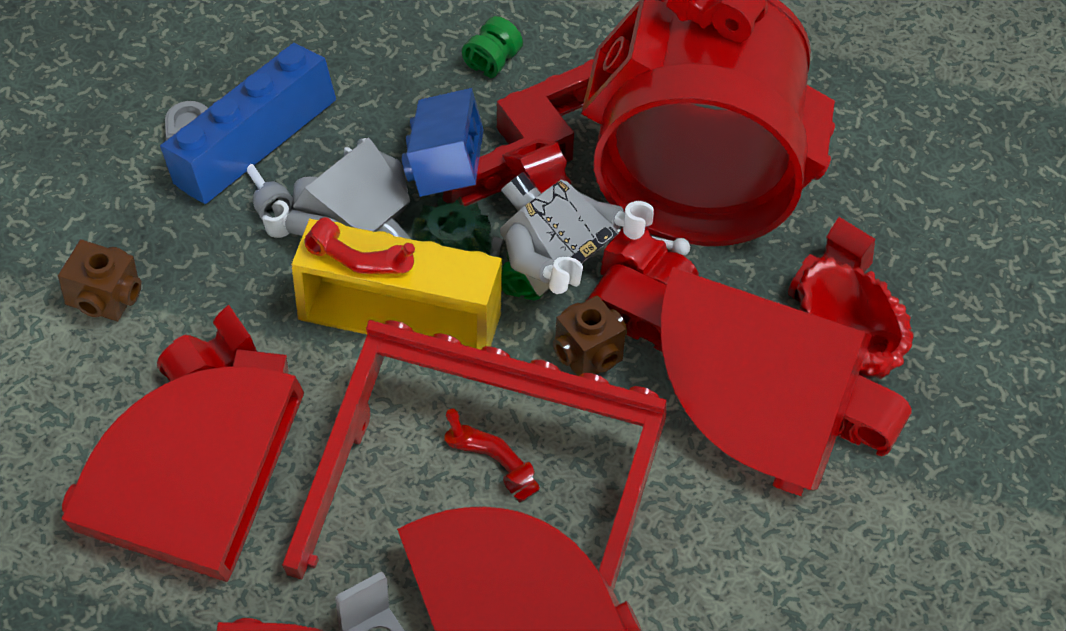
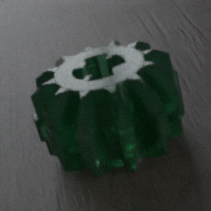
M460 196L454 203L448 204L440 197L436 208L423 205L420 217L415 218L412 224L413 240L422 242L432 241L441 246L470 252L480 251L488 255L492 248V236H490L491 223L488 216L481 215L478 203L464 206Z

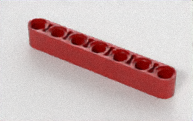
M621 264L610 266L587 300L598 295L610 310L615 309L622 316L627 328L626 335L636 340L639 337L644 338L655 344L653 348L663 352L661 313L667 285ZM858 375L837 436L858 446L860 443H864L878 450L876 454L879 456L887 455L911 416V407L908 401L895 391Z

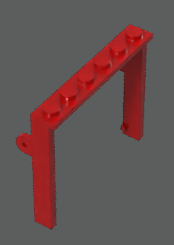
M369 320L366 327L367 336L282 564L286 574L302 580L308 566L316 568L319 558L313 555L351 447L353 443L360 445L370 421L368 401L383 359L386 356L643 426L599 568V572L614 591L666 420L667 400L659 398L657 393L644 387L633 386L628 390L610 385L606 379L596 374L582 373L580 376L565 373L560 371L554 364L544 360H532L528 363L513 359L507 352L495 347L485 346L480 350L465 346L458 339L447 334L436 333L432 337L417 333L411 327L399 321L387 320L383 324Z

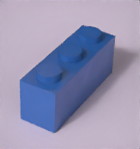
M472 88L420 99L415 117L410 118L412 132L406 136L408 150L407 153L402 154L403 169L408 182L415 181L420 197L476 185L484 129Z

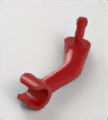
M328 217L320 218L304 239L305 247L310 253L317 256L326 254L352 271L361 274H402L411 270L414 265L413 253L415 252V247L412 243L394 245L382 251L361 252L352 249L338 240L340 229Z
M451 408L447 410L446 418L451 428L445 433L444 439L449 446L458 450L485 454L499 462L509 472V474L503 477V481L510 493L513 494L523 488L513 495L518 502L524 501L540 490L539 484L532 477L535 471L530 462L524 463L500 437L480 431L469 425H461L456 409Z

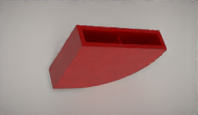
M672 267L663 299L661 341L669 379L685 412L696 427L724 453L748 467L775 477L772 486L802 496L804 488L817 490L822 481L872 335Z
M249 366L220 367L182 376L149 392L121 414L103 434L91 452L77 484H72L64 496L62 520L74 532L228 582L237 564L304 396V391L296 376L267 368Z
M463 507L431 514L397 529L435 631H642L628 601L619 603L612 588L588 556L573 540L541 519L505 508Z

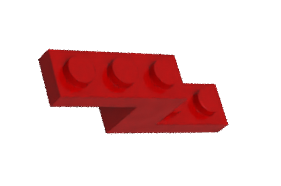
M594 59L560 75H553L545 81L522 91L512 92L505 98L497 101V129L509 145L499 146L492 152L479 158L476 185L443 192V200L451 212L500 192L505 185L518 176L511 172L502 155L535 140L542 139L557 142L566 161L573 160L574 132L562 116L583 107Z

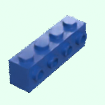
M292 43L161 144L160 148L173 184L194 199L207 204L247 172L250 164H257L336 101L325 58L296 43Z

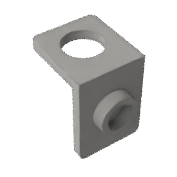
M379 572L339 593L335 598L338 625L341 631H370L378 627L386 628L390 631H404L389 608L388 584L383 572Z

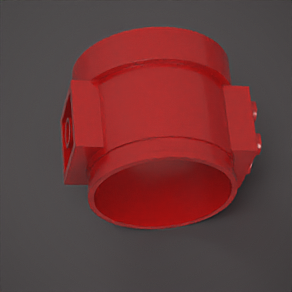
M639 0L596 49L581 112L582 115L601 124L594 154V173L601 192L610 204L621 206L624 212L626 206L634 201H643L650 204L654 209L652 225L646 226L650 234L663 239L674 241L678 238H684L689 244L727 246L744 243L766 235L780 226L792 214L799 202L802 189L813 179L819 180L827 171L831 161L828 151L830 138L835 129V123L832 121L835 100L807 85L811 49L802 23L781 1L767 0V13L756 24L749 38L742 42H733L720 35L713 24H709L703 29L699 23L692 20L680 21L677 15L666 7L668 0ZM693 104L716 106L727 110L704 108Z

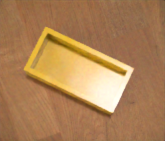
M309 218L291 264L298 320L366 335V327L369 320L383 324L387 320L402 322L411 327L414 332L433 337L436 333H442L455 337L465 346L480 350L485 346L491 347L501 315L502 258L489 256L480 251L470 252L441 246L432 241L422 242L393 236L383 231L373 232L334 222L340 229L338 240L352 249L361 252L382 251L394 245H404L405 243H412L414 245V265L408 272L402 274H361L352 271L326 254L317 256L307 250L304 243L305 236L318 221Z

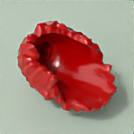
M832 257L826 258L824 262L816 260L810 268L807 267L803 271L800 284L797 286L801 298V311L872 335L858 375L882 379L888 376L891 370L903 365V356L910 351L914 337L910 325L911 316L906 313L905 305L899 304V299L891 295L890 290L887 289L886 282L875 279L873 271L864 273L860 268L852 269L848 264L840 265Z

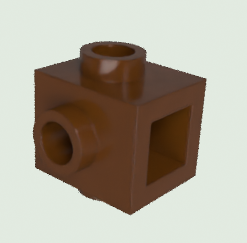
M80 239L58 274L65 305L77 308L90 317L101 316L118 322L127 306H132L137 301L141 291V279L138 278L134 256L127 254L117 247L107 248Z
M598 295L582 304H572L561 315L556 317V335L553 340L556 355L565 366H570L577 376H580L582 373L597 375L600 372L608 371L617 363L623 361L625 335L627 334L626 324L622 316L615 309L610 310Z

